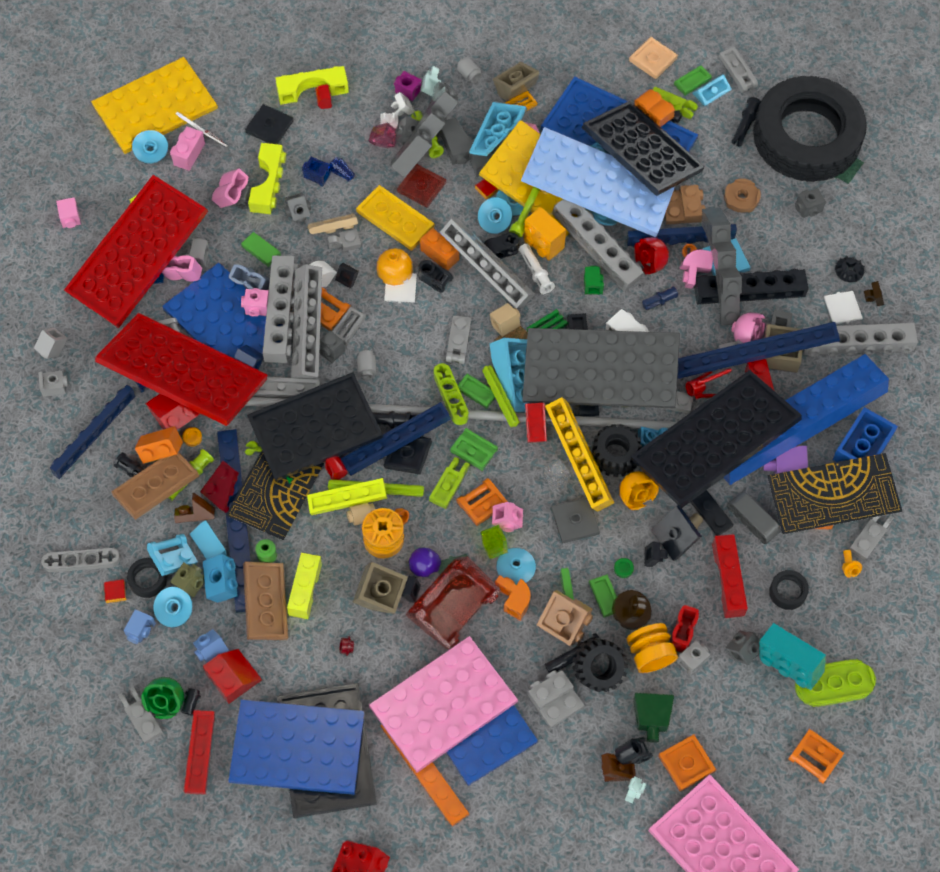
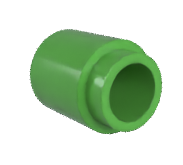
M263 539L257 543L255 550L259 562L273 563L277 558L275 544L268 539Z

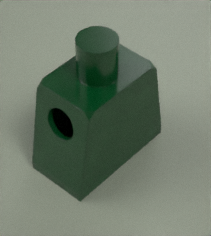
M634 694L633 704L637 729L639 731H647L648 742H659V732H667L674 695Z

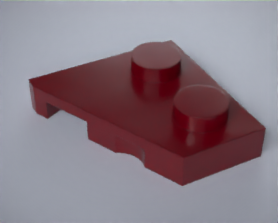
M222 461L200 492L219 509L227 513L229 510L227 506L229 496H233L234 485L237 482L239 472L225 461Z

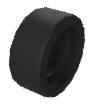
M142 558L135 561L127 572L129 586L139 597L151 598L157 596L166 585L167 576L161 575L152 558ZM145 568L155 569L159 575L157 583L148 588H141L136 584L135 576L140 570Z
M794 570L779 572L773 578L769 588L772 602L784 610L799 608L805 602L809 593V585L806 578ZM792 580L796 582L800 587V596L796 600H787L779 595L777 587L781 581Z

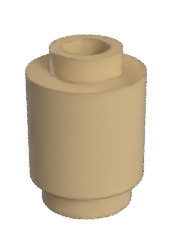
M367 502L349 507V511L346 512L349 523L352 522L354 526L363 524L367 514L375 510L374 504H368Z

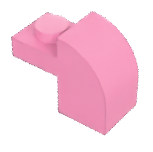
M695 250L685 257L680 266L681 270H687L683 273L685 288L692 289L695 286L697 272L709 273L712 270L713 257L711 251Z

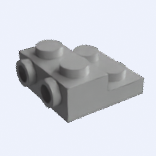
M556 670L550 672L546 676L547 680L542 683L536 681L529 687L530 690L528 691L529 699L550 729L585 706L562 670L558 673Z

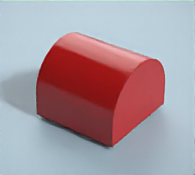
M329 85L318 86L315 90L318 107L321 109L331 108Z
M339 456L326 460L325 469L332 480H339L347 475L348 471Z

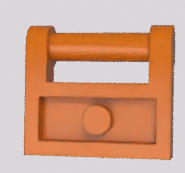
M322 287L321 298L340 309L337 313L321 302L320 325L332 331L351 305L338 300Z
M489 478L485 479L483 484L465 496H460L456 499L458 505L467 513L476 526L492 516L493 506L508 502ZM486 490L490 491L488 494H486L484 497H482L472 505L468 504V502H470Z
M809 729L788 760L792 763L795 761L819 778L818 781L824 784L844 755V752ZM801 751L825 766V771L823 772L799 755Z

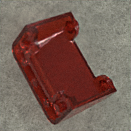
M468 556L457 557L411 606L406 616L445 649H450L460 641L458 639L460 636L458 632L483 604H492L498 598V593L501 589Z

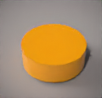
M190 427L183 432L182 438L187 446L195 447L201 443L202 434L198 428Z

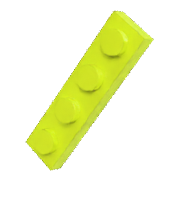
M380 478L307 495L310 514L316 515L387 499L384 479Z

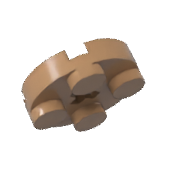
M737 179L735 182L729 183L724 193L726 206L740 213L754 211L761 198L760 190L755 187L754 182L748 179ZM743 193L746 198H740L738 195Z

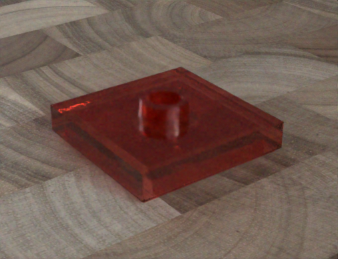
M416 164L397 188V192L428 208L446 184V179Z

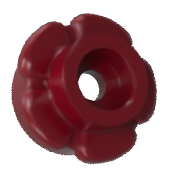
M350 636L347 638L342 637L339 646V653L348 656L354 650V641H351Z

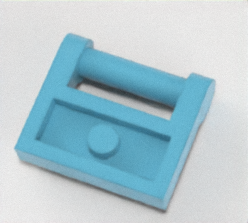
M179 534L175 538L162 542H150L147 544V551L162 576L177 572L183 562L189 566L192 563L195 565L198 563L187 544L184 534ZM177 545L179 547L177 550L163 554L159 553V550Z

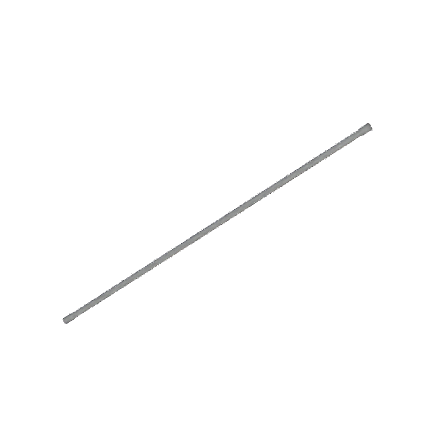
M252 397L245 406L267 407L285 399ZM369 404L372 412H411V416H417L431 408ZM457 410V415L463 417L460 415L459 410ZM468 410L469 419L507 421L503 412ZM515 412L519 421L526 423V414ZM545 414L546 424H553L549 414ZM575 416L579 426L592 427L608 426L610 428L611 424H616V427L622 424L624 425L623 428L639 429L642 426L659 430L662 427L669 429L677 423Z

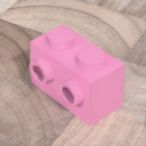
M186 127L184 132L180 133L176 146H173L170 152L174 166L188 171L191 170L205 145L202 131Z

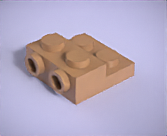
M698 185L680 186V190L673 191L664 215L666 225L702 222V209L706 208L705 205H701L703 190H699Z
M555 590L537 626L571 646L582 640L585 634L582 629L592 621L593 615H591L593 609L577 599L572 600L558 590Z

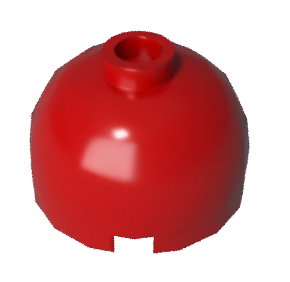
M643 238L635 245L636 262H641L644 267L642 268L644 274H654L664 269L667 265L669 250L665 243L658 238Z

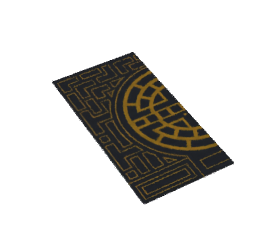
M261 450L226 516L284 540L325 462L289 476V478H292L290 484L287 478L275 482Z
M886 453L767 475L782 534L903 511Z

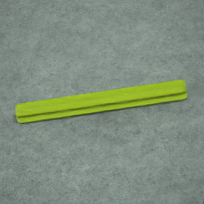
M329 480L328 490L363 482ZM385 483L386 494L418 497L424 495V486Z

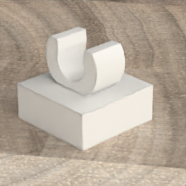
M400 92L394 96L396 101L391 106L394 109L399 107L394 113H398V116H401L404 112L408 115L415 112L406 96Z
M381 113V131H395L398 125V113Z

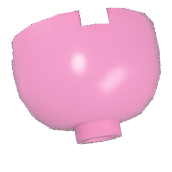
M751 312L740 316L737 322L735 321L732 325L735 341L739 339L742 343L750 342L751 339L752 341L762 339L765 331V323L762 322V318L765 319V316Z

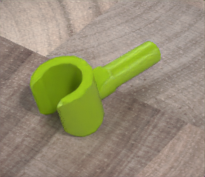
M250 441L245 445L250 447L245 450V454L249 456L254 454L255 451L261 452L262 450L255 441Z

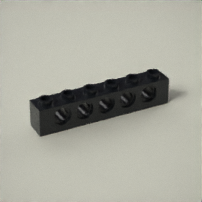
M805 269L774 270L772 272L757 271L754 273L740 272L742 276L740 302L806 297L809 289ZM701 275L696 277L694 290L697 305L719 303L716 276Z

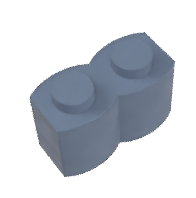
M237 264L233 265L228 276L233 282L244 285L248 289L258 288L268 290L269 292V277L258 274L251 268Z

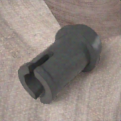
M246 185L241 190L240 199L236 203V206L240 209H246L249 206L250 186Z

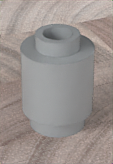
M469 57L462 58L458 62L457 70L467 81L475 83L481 78V69Z
M370 350L359 352L357 357L358 376L365 380L372 379L377 374L376 358Z

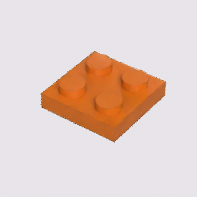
M694 734L658 755L680 792L716 771V768Z

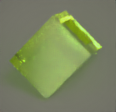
M499 524L481 531L482 545L489 559L508 553L507 540Z

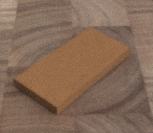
M178 452L177 455L157 460L111 492L113 497L136 520L199 477V474Z
M244 562L247 639L287 640L288 626L283 563Z

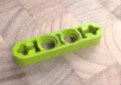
M437 364L434 367L433 375L451 420L456 425L466 424L469 419V412L452 371L446 364ZM449 384L452 385L453 388L447 390L444 389L443 386ZM455 398L458 399L459 402L456 404H452L449 402V400ZM457 410H459L460 415L463 417L457 415Z

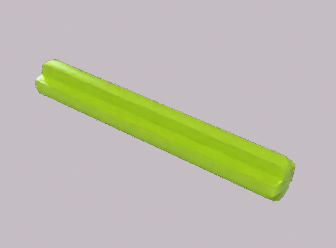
M491 365L484 366L482 372L509 426H518L520 421Z

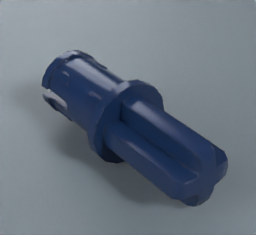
M671 287L661 293L656 292V295L642 301L643 308L649 310L660 304L663 306L665 302L677 298L678 292L675 287Z

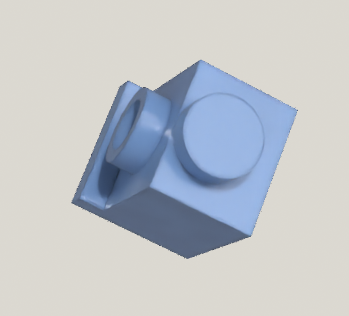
M135 609L124 629L127 640L134 644L141 643L143 638L148 637L151 631L150 625L155 626L154 618Z

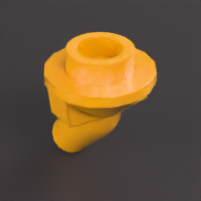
M844 550L845 563L842 565L843 573L848 578L855 577L861 572L862 564L859 561H852L851 550Z

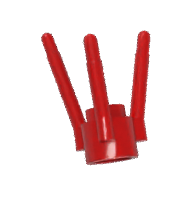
M729 368L710 377L707 376L712 374V371L706 372L686 383L688 395L691 397L695 396L696 400L713 397L716 394H702L706 389L705 383L730 373L732 369Z

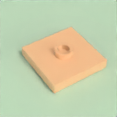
M650 37L629 57V61L654 79H657L677 59L678 55Z

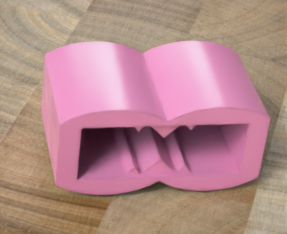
M240 168L225 173L220 179L219 187L215 189L212 195V201L220 208L237 203L241 196V190L248 183V176Z
M174 256L162 274L169 280L184 279L194 282L200 279L202 267L191 256Z

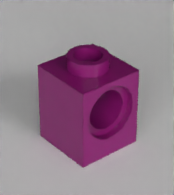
M403 71L394 81L395 93L398 94L400 92L413 102L421 92L422 80Z

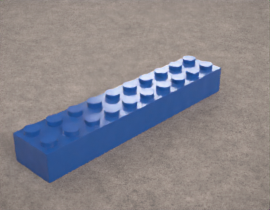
M864 354L785 400L802 415V420L723 478L729 485L735 483L776 457L888 392L889 378Z

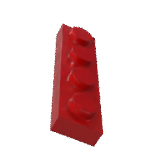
M194 710L184 786L185 794L206 795L215 711Z

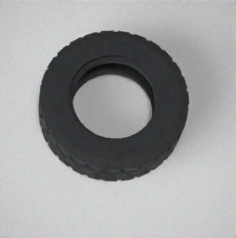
M817 76L793 77L773 86L762 98L753 128L754 143L763 160L778 173L780 172L786 177L806 182L828 180L848 170L857 159L866 135V115L858 99L839 83ZM799 111L815 112L826 117L833 124L837 132V138L822 146L803 145L789 137L782 126V120L786 116Z

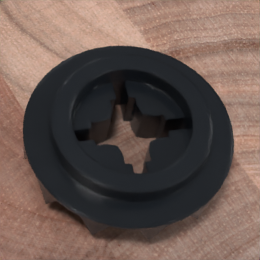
M846 256L845 258H840L836 263L835 272L841 280L853 283L863 277L865 266L861 264V260L855 259V256L852 258ZM854 266L853 270L846 271L847 267Z

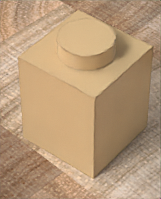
M509 303L490 313L492 326L502 337L521 326L519 311Z

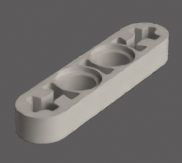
M114 548L50 552L42 557L41 563L48 572L112 568L119 564L120 555ZM100 554H102V557H103V559H102L103 562H102V563H100V561H101L100 556H99ZM110 554H113L116 558L109 562L107 558H109ZM90 555L96 556V561L92 564L86 563V558ZM69 557L77 559L73 565H67L66 560ZM50 559H53V560H54V563H52V566H49V565H48V562H50Z

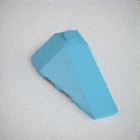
M493 102L469 151L470 154L487 156L522 119L526 106Z
M502 338L490 343L492 363L514 411L525 413V404H529L522 401L527 340Z

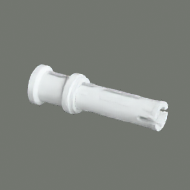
M529 244L521 245L519 252L533 274L532 279L534 282H537L540 293L546 294L551 292L555 288V284L548 278V272L542 269Z

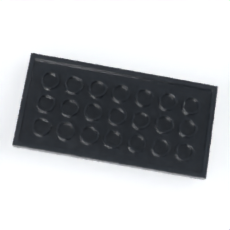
M749 370L631 455V460L680 508H683L801 421L802 415Z

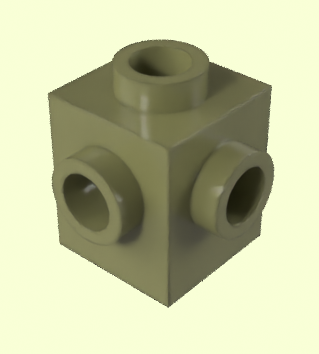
M183 562L170 583L194 598L205 581L204 575L201 574V568L193 563L189 566Z

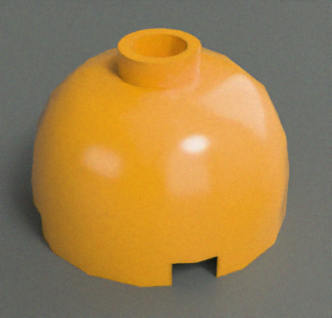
M388 249L377 260V275L385 284L392 286L401 285L403 281L409 280L413 274L412 260L401 249Z
M635 471L626 475L619 486V495L623 503L631 510H639L647 506L642 503L650 499L653 501L659 491V486L643 471Z

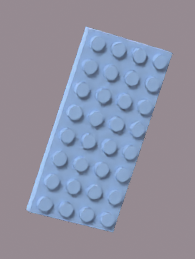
M545 127L521 179L526 184L654 237L658 234L675 188L673 187L656 196L612 155Z

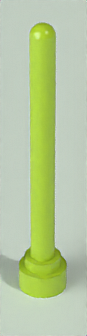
M533 186L518 221L511 225L509 232L517 234L520 238L525 232V219L540 189Z

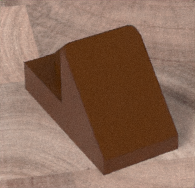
M196 493L192 494L193 506L182 505L175 508V523L215 519V507Z
M606 753L601 755L604 782L631 781L634 776L636 777L635 763L624 765L619 762L614 754Z

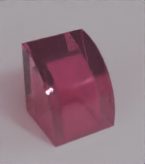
M388 122L372 128L368 141L379 147H395L396 129Z

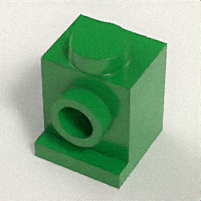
M595 265L585 267L584 295H603L604 283L603 274H600V267Z

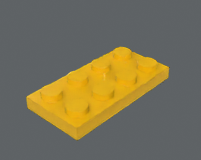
M380 185L356 208L358 214L411 251L420 243V239L435 227V223Z

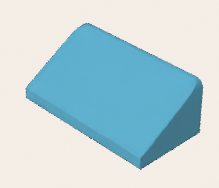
M723 74L692 93L706 106L732 89Z
M206 520L190 533V536L206 560L221 554L227 555L225 548Z

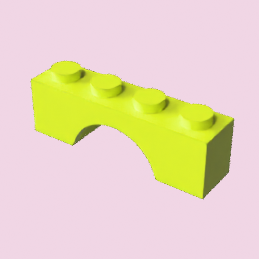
M344 66L275 77L280 105L297 102L303 91L324 84L329 85L331 96L349 93Z
M261 143L258 155L259 166L267 171L269 176L263 184L251 188L248 204L250 212L271 214L272 208H276L277 204L275 194L279 193L280 190L278 180L283 175V168L281 166L286 161V153L283 152L282 145Z

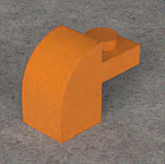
M499 575L495 581V589L509 596L504 604V611L521 621L530 604L529 587L522 579L515 585L512 579L508 577L503 578Z

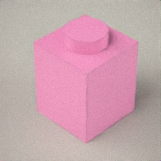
M75 197L58 200L57 207L62 227L73 228L76 225H81Z

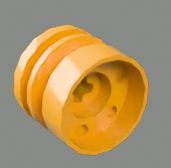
M379 508L367 514L363 520L362 534L364 546L369 554L376 558L385 559L399 553L404 543V526L398 513L391 509Z
M656 623L642 627L632 632L626 638L628 646H631V653L636 654L634 661L639 673H650L663 669L678 659L673 643L668 642L670 635L667 633L666 624Z

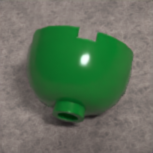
M170 677L155 678L142 692V704L148 713L151 711L156 714L154 716L156 718H173L180 711L184 702L183 688L175 679Z

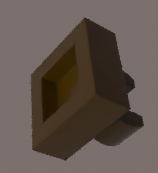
M879 281L872 282L873 290L864 291L866 302L876 301L877 306L885 305Z

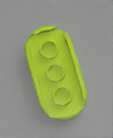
M850 659L825 664V672L812 690L802 688L795 682V691L805 704L821 707L866 698L873 691L876 677L872 668L868 664L862 663L863 661Z

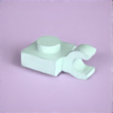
M432 66V70H428L426 75L423 76L421 91L430 96H433L434 86L440 81L437 79L438 68Z
M635 776L631 779L625 801L633 804L635 798H640L641 793L644 792L646 783L641 784L642 779Z

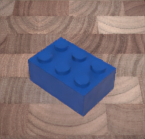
M864 407L839 445L832 460L840 462L882 454L898 426Z

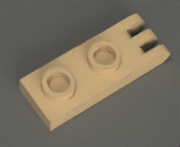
M353 213L310 223L307 228L311 234L321 232L333 233L339 228H353L358 222L357 217Z

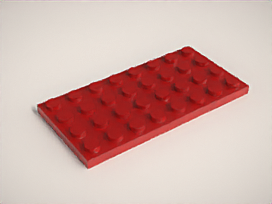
M152 175L64 291L117 328H120L209 211L179 190Z
M140 313L95 356V362L225 426L229 425L267 381L268 376Z

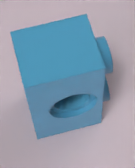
M221 554L203 561L206 599L220 603L238 596L234 559Z

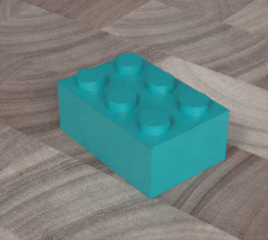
M775 623L770 626L761 638L759 658L762 663L776 668L784 677L789 676L800 687L812 690L825 672L826 654Z

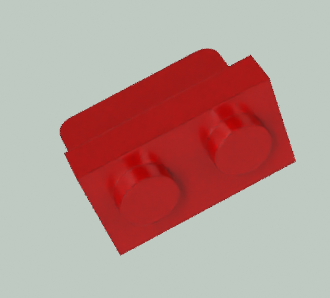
M345 841L342 844L332 872H385L390 857L377 847Z

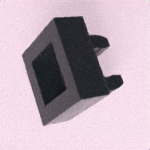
M342 263L339 265L335 280L348 288H352L359 271L350 265Z
M653 541L644 548V566L653 567L658 562H663V559L668 558V551L660 550V542Z
M408 576L402 593V597L405 596L407 601L416 603L421 587L416 577Z

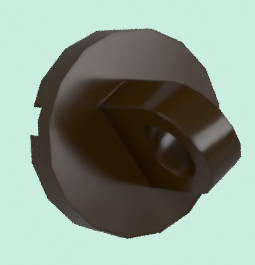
M625 590L613 601V617L625 629H640L651 618L652 609L650 602L646 596L638 591Z

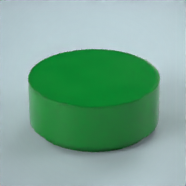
M620 558L615 562L614 572L618 577L628 578L633 574L634 565L631 560Z

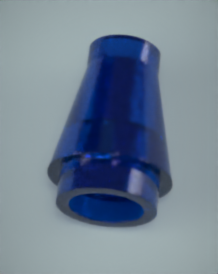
M335 157L328 166L332 173L348 182L355 176V173L349 168L343 158Z

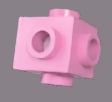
M258 288L246 289L245 296L241 298V307H244L246 315L254 317L267 315L268 290Z
M511 502L493 506L492 525L501 528L504 532H513L515 529L522 528V508L515 506Z

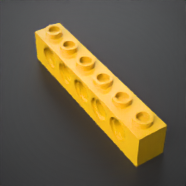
M562 397L549 403L545 407L591 508L598 512L614 504L615 502L569 403Z

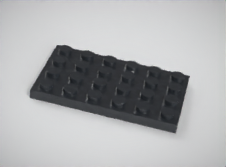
M628 101L583 123L582 129L656 196L701 173L705 167L632 101Z
M354 372L247 415L275 482L326 462L328 458L338 457L383 438V434Z
M358 683L277 696L278 703L363 711ZM364 722L355 795L289 789L294 819L377 805Z

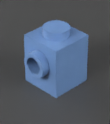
M213 629L201 635L198 640L193 642L197 649L194 651L195 655L200 661L204 660L206 663L217 655L229 651L222 638Z

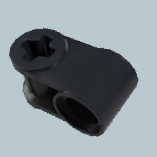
M513 232L489 238L484 242L500 260L519 252V237Z
M423 260L418 266L419 280L440 293H443L447 283L453 280V275L448 270L441 268L430 260Z
M645 737L632 738L617 747L615 755L619 762L626 765L640 764L650 760L653 755L649 753L645 745Z

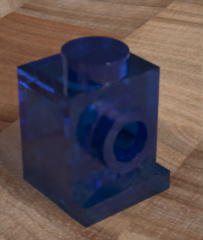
M311 156L308 162L304 163L302 172L304 178L323 187L331 175L330 164Z

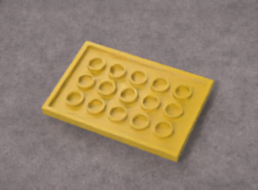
M185 57L91 101L124 154L132 151L134 138L143 131L153 130L165 135L187 124L186 121L176 115V112L193 121L218 109L216 102Z
M520 120L482 168L479 176L524 207L533 186L522 182L521 179L541 134ZM540 189L530 212L533 213L541 207L559 222L552 214L554 206L563 199Z

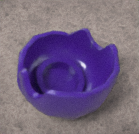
M421 547L412 552L408 563L413 574L418 577H429L430 574L438 572L441 560L434 550Z

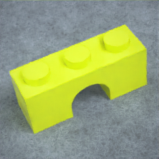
M301 553L287 606L289 616L309 619L313 603V590L315 582L318 583L322 567L321 556Z

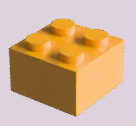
M538 208L525 219L524 241L529 246L534 247L540 257H545L550 261L564 249L566 229L543 208Z

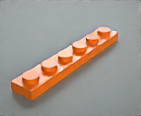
M381 724L380 726L451 827L466 818L469 812L433 762L419 772H416Z

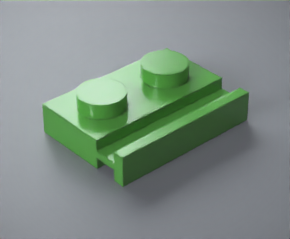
M465 428L462 435L459 436L451 447L450 452L483 471L495 452H497L498 447Z

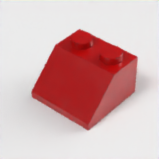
M158 394L145 403L162 429L175 426L178 430L201 414L162 394Z
M239 649L221 653L203 665L205 674L228 704L262 681L261 677Z

